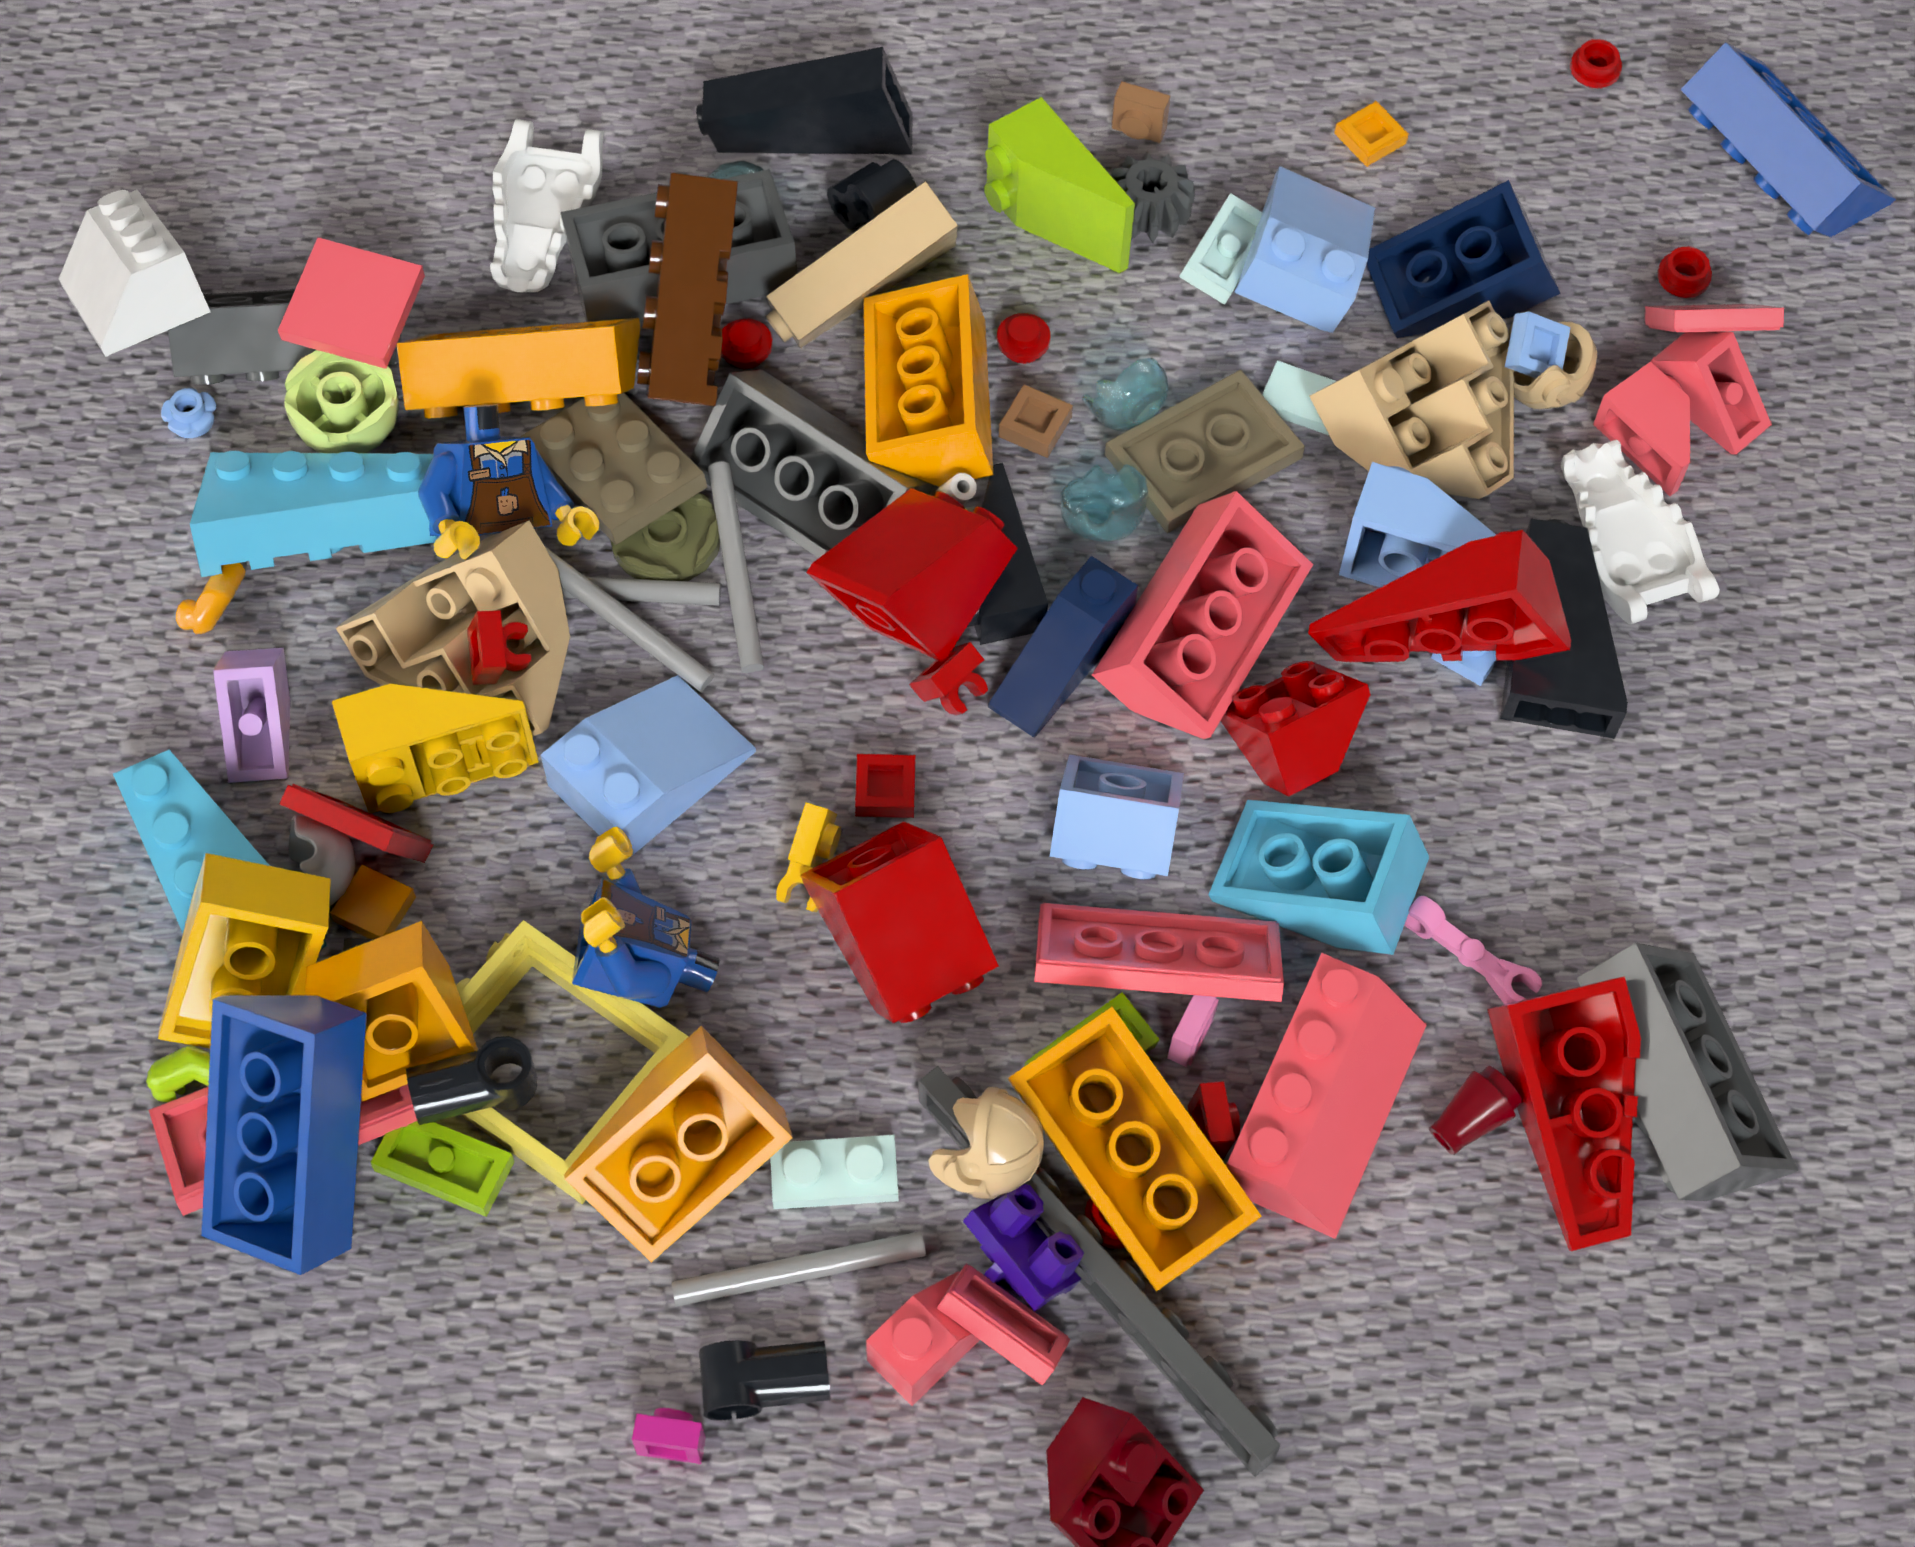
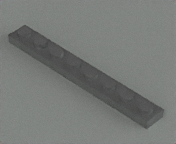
M936 1066L919 1080V1102L961 1149H967L970 1147V1142L967 1134L956 1119L953 1106L958 1099H977V1097L961 1078L955 1077L950 1080L941 1068ZM1038 1167L1032 1178L1024 1183L1030 1185L1044 1202V1212L1035 1222L1047 1237L1059 1231L1071 1235L1084 1251V1255L1075 1269V1272L1082 1279L1080 1282L1256 1477L1275 1460L1281 1446L1275 1439L1278 1432L1273 1422L1256 1405L1252 1404L1247 1408L1230 1389L1233 1386V1381L1223 1366L1209 1355L1203 1359L1186 1341L1189 1338V1333L1182 1321L1166 1307L1160 1311L1143 1293L1146 1290V1286L1136 1270L1126 1261L1120 1260L1116 1263L1100 1246L1103 1243V1238L1095 1225L1082 1213H1078L1076 1216L1072 1215L1059 1200L1061 1192L1057 1184L1046 1171Z

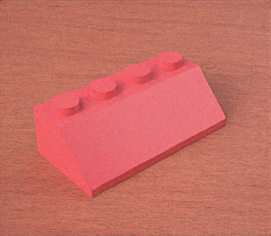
M1237 491L1197 505L1095 668L1092 676L1131 711L1201 739L1210 738L1231 704L1232 697L1237 694L1314 564Z
M1321 953L1226 1166L1251 1202L1336 1239L1427 1025L1378 976L1324 953Z

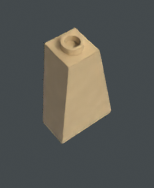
M925 181L767 295L768 304L773 311L765 317L783 342L792 337L797 345L802 348L864 307V298L887 292L955 247L958 225Z

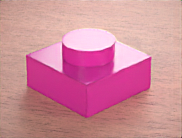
M657 1408L654 1411V1416L636 1414L632 1442L637 1455L695 1464L702 1463L706 1437L702 1423L693 1422L692 1414L672 1408Z

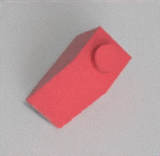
M1685 332L1651 360L1665 375L1674 378L1680 384L1682 390L1690 397V421L1730 454H1738L1772 425L1733 332Z
M1649 362L1604 394L1593 425L1610 441L1618 440L1621 443V451L1656 484H1659L1662 490L1669 496H1672L1678 491L1690 464V397L1682 390L1680 384L1674 378L1665 375L1657 366Z
M959 1271L913 1295L866 1340L867 1362L911 1406L980 1341V1339L937 1309V1306L959 1274Z

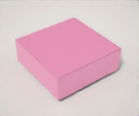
M1193 995L1172 1036L1168 1059L1185 1067L1187 1065L1191 1066L1214 1020L1219 1001L1217 997Z

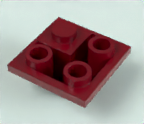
M1085 1397L1081 1398L1046 1450L1050 1521L1075 1547H1168L1204 1492V1489L1134 1414Z

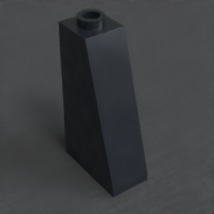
M883 47L703 81L702 104H698L696 107L697 122L701 133L704 136L709 135L718 153L912 155L913 114Z
M1531 518L1526 534L1550 560L1571 637V647L1567 651L1521 660H1507L1500 719L1615 739L1627 713L1628 702L1588 528L1569 525L1567 522L1558 519L1539 520Z

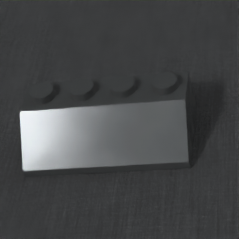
M770 169L724 178L725 180L738 181L730 260H727L726 271H728L726 304L769 295L797 275L795 242ZM657 192L560 212L586 322L639 318V321L643 322L646 295L657 297L659 274L648 273L652 240L663 241L665 219L654 217Z
M295 289L203 294L211 312L168 330L174 377L190 376L191 384L206 385L225 381L224 374L245 373L247 381L257 382L278 379L279 371L292 370L300 359L316 351V349L283 341L278 333V328ZM402 333L397 343L401 342ZM397 345L388 365H395L398 361Z
M763 370L729 374L718 397L716 406H714L690 457L704 472L706 483L709 486L711 484L708 467L716 462L729 463L736 503L818 558L910 488L930 495L935 486L869 461L866 454V437Z
M1634 943L1577 978L1580 986L1625 976L1641 1035L1640 1058L1636 1059L1634 1096H1638L1637 1117L1634 1118L1642 1132L1651 1139L1660 1158L1658 1167L1661 1178L1665 1185L1676 1194L1678 1200L1709 1201L1798 1171L1694 953Z

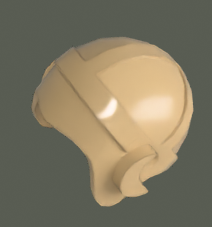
M1558 322L1571 327L1563 370L1558 365H1553L1537 378L1514 371V397L1520 403L1534 409H1552L1562 407L1571 402L1574 403L1584 396V392L1589 387L1594 376L1597 349L1591 335L1581 325L1573 322ZM1513 323L1511 324L1510 329H1509V332H1508V338H1509V340H1510V336H1511V331H1512Z
M988 1087L977 1099H958L953 1106V1111L958 1123L968 1136L970 1147L962 1150L937 1149L933 1151L928 1160L933 1174L950 1188L971 1194L973 1197L980 1199H995L999 1195L1012 1192L1029 1181L1039 1167L1044 1147L1042 1125L1033 1111L1021 1100L1010 1095L1005 1089L998 1087Z

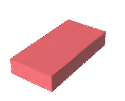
M965 1264L937 1306L938 1310L1041 1385L1046 1382L1055 1370L1070 1341L1069 1336L968 1264Z

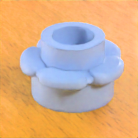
M183 388L176 391L170 400L164 402L161 416L163 421L168 422L170 431L184 438H196L204 435L211 429L214 423L213 411L216 410V403L214 398L207 392L198 393L195 388ZM187 408H193L191 411L184 412Z

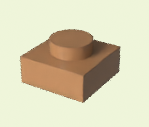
M1121 81L1114 98L1112 129L1121 131L1133 139H1148L1161 143L1167 129L1171 96Z
M1024 384L999 424V437L1048 458L1072 418L1073 405Z

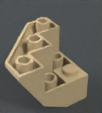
M1490 301L1475 307L1309 396L1334 445L1368 471L1372 462L1388 467H1402L1412 474L1428 478L1446 494L1475 499L1489 495L1514 478V370L1505 367L1510 340L1504 320L1495 313Z
M530 521L480 541L479 547L466 560L462 559L460 554L457 553L430 567L336 627V630L365 677L381 685L398 684L520 700L524 702L532 736L541 734L549 728L569 645L570 632L558 568ZM501 610L502 627L511 622H521L528 625V633L524 639H510L506 641L507 648L512 653L531 654V662L528 667L518 672L504 670L496 684L473 685L467 629L476 612Z

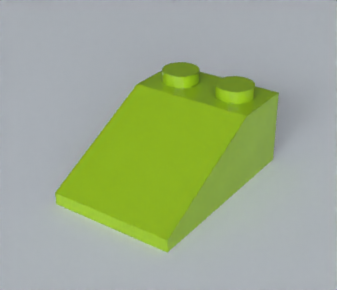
M1040 97L990 123L988 126V149L985 152L987 183L984 185L985 196L990 206L998 213L1004 211L1015 226L1118 273L1128 269L1135 203L1046 101Z

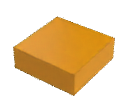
M1377 101L1336 123L1334 132L1366 167L1407 144L1409 135Z
M361 865L345 894L340 897L330 914L334 922L369 939H377L397 929L416 899L413 888Z

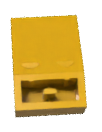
M387 684L332 700L347 756L369 813L378 811L384 813L399 812L408 808L414 800L437 793L444 796L455 795L466 790L473 782L493 776L511 778L524 772L529 765L539 763L524 702L520 700L398 684Z

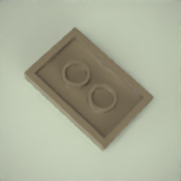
M1240 369L1106 442L1105 456L1168 534L1186 524L1197 505L1235 491L1241 493L1301 460L1305 446Z
M624 393L617 394V404L604 406H585L584 398L521 436L532 439L535 448L569 497L579 507H586L596 514L599 520V528L615 545L707 488L704 472Z

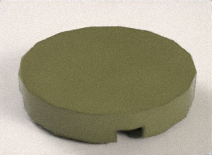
M700 492L617 545L610 540L614 559L623 570L636 579L690 581L707 570L718 555L720 547L715 511L712 508L711 502Z

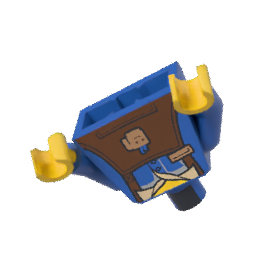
M498 405L464 407L466 440L437 443L434 448L433 458L418 489V497L429 520L430 536H439L434 543L436 555L441 558H449L458 548L460 557L466 560L479 547L480 535L500 533L526 521H530L534 529L552 527V520H559L561 523L557 528V537L566 546H574L580 539L581 533L586 540H590L599 529L598 517L592 510L586 507L573 508L574 502L554 477L535 448L530 437H500Z
M612 827L599 835L595 844L591 847L589 860L596 870L601 873L606 872L608 877L601 878L589 907L581 913L582 922L579 928L572 984L659 1008L668 1005L678 982L703 992H708L716 977L720 959L690 948L692 920L687 915L642 894L632 870L624 869L620 864L633 855L631 842L622 829Z

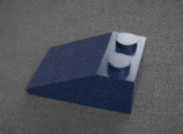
M1509 180L1369 249L1367 266L1396 338L1428 333L1487 301H1490L1495 313L1500 315L1502 319H1505L1561 294L1529 218Z

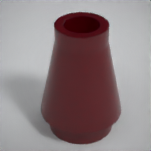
M1488 1065L1480 1073L1476 1071L1471 1072L1438 1120L1429 1127V1131L1451 1155H1456L1463 1147L1516 1117L1514 1110L1522 1103V1098L1502 1073Z

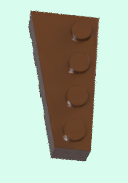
M670 173L669 185L658 184L654 217L665 219L663 241L652 240L648 272L659 274L657 297L646 295L643 329L653 330L651 352L640 351L637 384L647 385L646 396L649 399L716 406L718 387L714 386L715 371H718L721 358L723 337L720 323L721 316L724 315L727 298L728 271H726L727 260H730L738 181Z

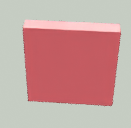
M318 237L278 328L281 340L387 369L397 345L396 343L399 340L425 277L423 267L418 264Z
M1756 304L1645 306V324L1652 329L1671 332L1780 330V327L1784 326V308Z

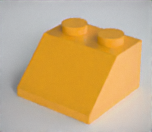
M422 921L306 967L305 996H318L367 1013L361 1092L362 1101L408 1084L406 1068L478 1051L450 966Z

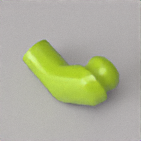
M188 1045L155 1061L148 1070L146 1079L147 1086L151 1089L153 1097L160 1102L168 1103L177 1099L175 1092L183 1095L186 1090V1084L194 1080L209 1086L210 1052L193 1045Z

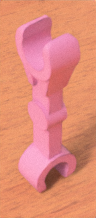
M1420 896L1409 907L1405 926L1423 939L1433 938L1456 955L1462 965L1472 967L1483 975L1504 1005L1525 1000L1523 996L1514 992L1512 988L1513 982H1522L1535 993H1538L1542 987V980L1537 972L1531 968L1503 959L1499 960L1487 951L1479 940L1468 937L1449 923L1442 908L1432 899Z

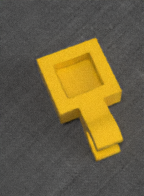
M805 802L787 859L790 860V864L785 876L777 886V901L787 903L791 897L792 889L799 884H803L800 877L801 874L822 864L823 859L830 860L833 858L841 835V826L834 824L837 813ZM810 896L806 910L817 912L818 909Z

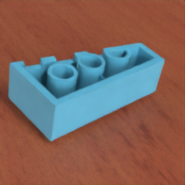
M296 451L283 453L210 452L190 521L201 577L222 574L221 565L248 561L250 562L251 570L274 567L275 557L308 553L310 561L332 558V554L349 546L358 545L363 553L435 543L438 536H430L429 520L418 497V489L434 454H414L411 452L370 454L350 451L341 453H300Z
M170 750L113 773L182 933L206 853L270 866ZM325 940L323 941L321 949L327 947Z

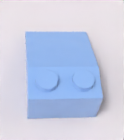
M1279 166L1234 293L1315 328L1333 333L1355 300L1368 260L1375 207Z
M1372 462L1353 516L1339 575L1376 587H1382L1469 541L1495 536L1496 534L1428 478L1412 474L1402 467H1388Z
M677 675L585 718L541 754V759L548 786L598 835L603 834L612 827L622 829L631 842L634 855L756 752V748Z

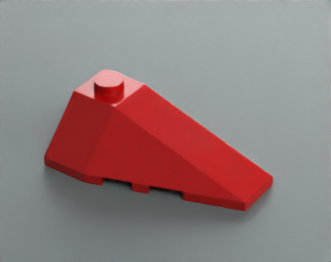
M1523 529L1514 532H1500L1495 536L1469 541L1309 624L1308 634L1335 661L1404 662L1409 658L1410 652H1430L1441 654L1443 661H1462L1463 651H1496L1497 660H1521L1567 651L1571 647V637L1550 560Z
M1625 976L1487 1009L1505 1076L1522 1098V1103L1517 1109L1569 1251L1631 1236L1635 1160L1631 1157L1633 1117H1637L1638 1096H1634L1636 1059L1640 1058L1641 1035Z

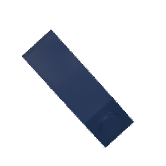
M1091 556L1058 594L988 703V708L1035 738L1105 654L1136 605L1138 585Z

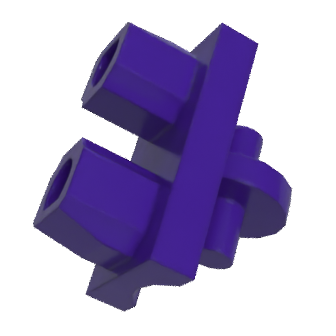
M1024 1184L1012 1192L1002 1194L973 1209L964 1218L963 1222L982 1245L980 1247L981 1250L993 1263L984 1275L998 1286L1007 1281L1019 1297L1023 1296L1031 1308L1036 1311L1058 1295L1071 1291L1082 1280L1075 1272V1269L1081 1261L1084 1251L1069 1234L1059 1231L1050 1237L1046 1236L1035 1222L1044 1212V1202L1030 1185Z

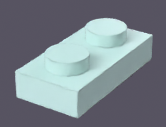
M1230 193L1179 277L1225 305L1239 282L1262 212Z
M894 1135L789 1141L770 1158L773 1209L899 1201Z

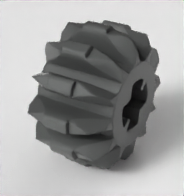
M1147 150L1141 161L1126 156L1124 163H1122V168H1113L1112 178L1135 203L1131 240L1139 235L1140 232H1147L1148 237L1153 243L1158 237L1160 230L1162 233L1173 238L1176 231H1178L1179 225H1187L1192 213L1195 187H1193L1194 181L1188 179L1186 165L1172 166L1169 154L1160 160L1152 159Z

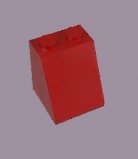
M910 488L814 561L806 573L865 627L944 663L1018 548L1001 531L1005 526L1003 521L990 511L976 506L971 512L966 510L956 499L944 492L937 491L934 496H930Z
M903 821L800 875L804 886L876 1013L892 1023L897 1021L908 1023L921 1018L932 1009V1002L949 993L958 995L973 990L984 981V974L999 967L942 837Z

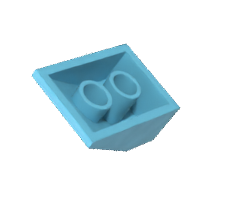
M1247 800L1208 895L1212 902L1263 921H1274L1279 923V926L1336 948L1393 955L1409 914V907L1413 903L1429 860V855L1411 816L1407 814Z

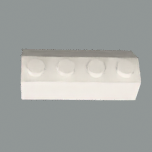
M127 190L109 193L99 199L98 206L86 211L60 274L59 281L105 357L211 312L185 252L138 190L130 193Z

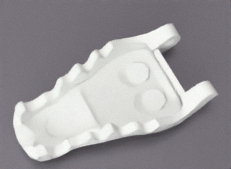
M515 119L509 142L493 171L492 187L495 198L494 228L497 243L493 263L490 262L492 278L499 287L518 293L539 292L549 285L555 272L558 256L566 243L560 212L590 206L598 192L602 179L604 131L586 129L582 154L532 147L534 135L533 122Z
M1618 440L1605 444L1592 443L1585 449L1578 451L1573 449L1568 454L1563 455L1560 466L1566 481L1573 490L1582 525L1588 528L1603 598L1622 620L1630 625L1645 620L1648 614L1646 605L1680 594L1688 593L1699 603L1718 596L1720 592L1714 575L1706 566L1692 523L1684 520L1678 504L1668 505L1664 501L1661 486L1659 484L1653 486L1646 473L1642 472L1635 475L1632 466L1628 465L1623 458L1621 443Z

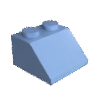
M1069 754L1059 791L1049 857L1061 858L1065 865L1077 869H1093L1097 865L1121 868L1120 871L1124 875L1137 879H1151L1156 874L1168 876L1184 773Z

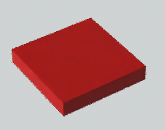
M294 783L292 786L287 785L279 803L284 807L385 852L425 863L434 845L428 838L338 798Z

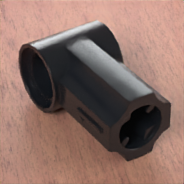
M510 1036L495 1037L486 1041L478 1051L406 1068L409 1092L419 1125L493 1106L502 1110H514L526 1105L533 1098L537 1089V1074L527 1046L519 1039ZM504 1064H515L522 1068L520 1075L508 1083H498L490 1079L492 1073Z
M731 1340L706 1345L699 1351L703 1415L706 1419L716 1421L732 1420V1413H736V1419L749 1418L761 1413L764 1407L830 1401L825 1340L757 1347L755 1343L749 1341Z

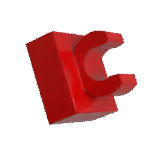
M501 610L476 612L467 629L473 685L496 684L504 670L518 672L528 667L531 662V654H514L509 651L506 645L507 640L524 639L528 633V625L521 622H511L502 627Z
M971 642L955 646L944 663L935 660L909 685L924 702L940 698L943 708L952 715L963 714L968 709L958 696L961 684L965 685L970 693L976 697L984 695L988 691L985 680L979 674L972 672L985 659Z

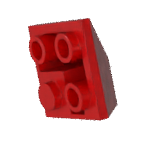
M1312 661L1297 662L1286 667L1281 672L1282 677L1264 686L1255 685L1238 691L1232 697L1233 701L1222 717L1221 722L1261 781L1268 787L1289 797L1339 771L1371 695L1367 683Z

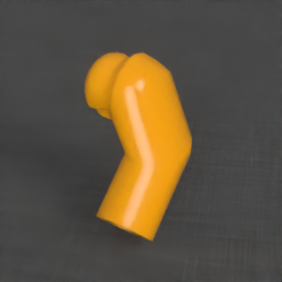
M241 563L221 565L222 574L209 578L197 602L193 599H185L180 602L176 611V622L183 630H193L196 635L213 630L245 576V569Z

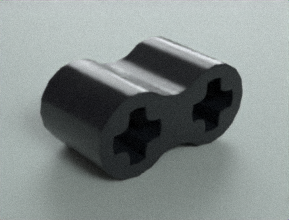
M892 159L882 166L871 162L828 188L827 197L834 214L848 229L852 230L862 223L866 225L917 188L904 164L899 160Z

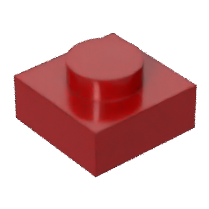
M857 754L855 817L914 818L916 755Z
M1224 1081L1200 1083L1187 1106L1188 1113L1223 1161L1232 1144L1240 1135L1238 1108L1234 1102L1228 1103Z

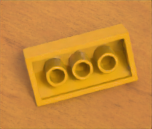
M965 274L864 298L866 454L869 461L938 487L958 473L969 474L973 479L994 475L986 325L969 275Z
M639 318L428 334L396 343L405 410L424 409L425 418H443L458 415L457 406L498 405V413L511 411L510 402L530 401L531 410L565 407L564 398L584 397L585 406L617 404V394L634 389L640 336Z
M1113 1007L1097 1016L1008 1078L1025 1105L1038 1117L1042 1129L1156 1292L1262 1217Z

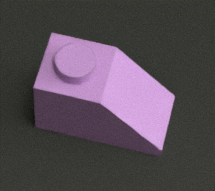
M284 648L226 651L214 668L213 673L228 783L287 779L289 776L290 694Z

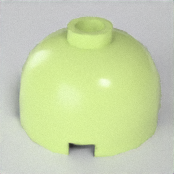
M316 350L300 359L287 375L285 382L287 392L284 404L290 424L307 446L320 453H341L347 451L369 453L382 444L395 426L399 411V400L392 370L389 366L385 369Z

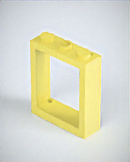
M523 920L511 934L505 933L499 943H493L487 953L486 963L471 979L465 978L456 985L472 1033H475L533 966L654 1052V1055L566 1160H563L492 1107L462 1114L461 1116L579 1203L583 1204L586 1199L564 1179L565 1172L652 1069L689 1036L640 1002L572 984L575 956Z

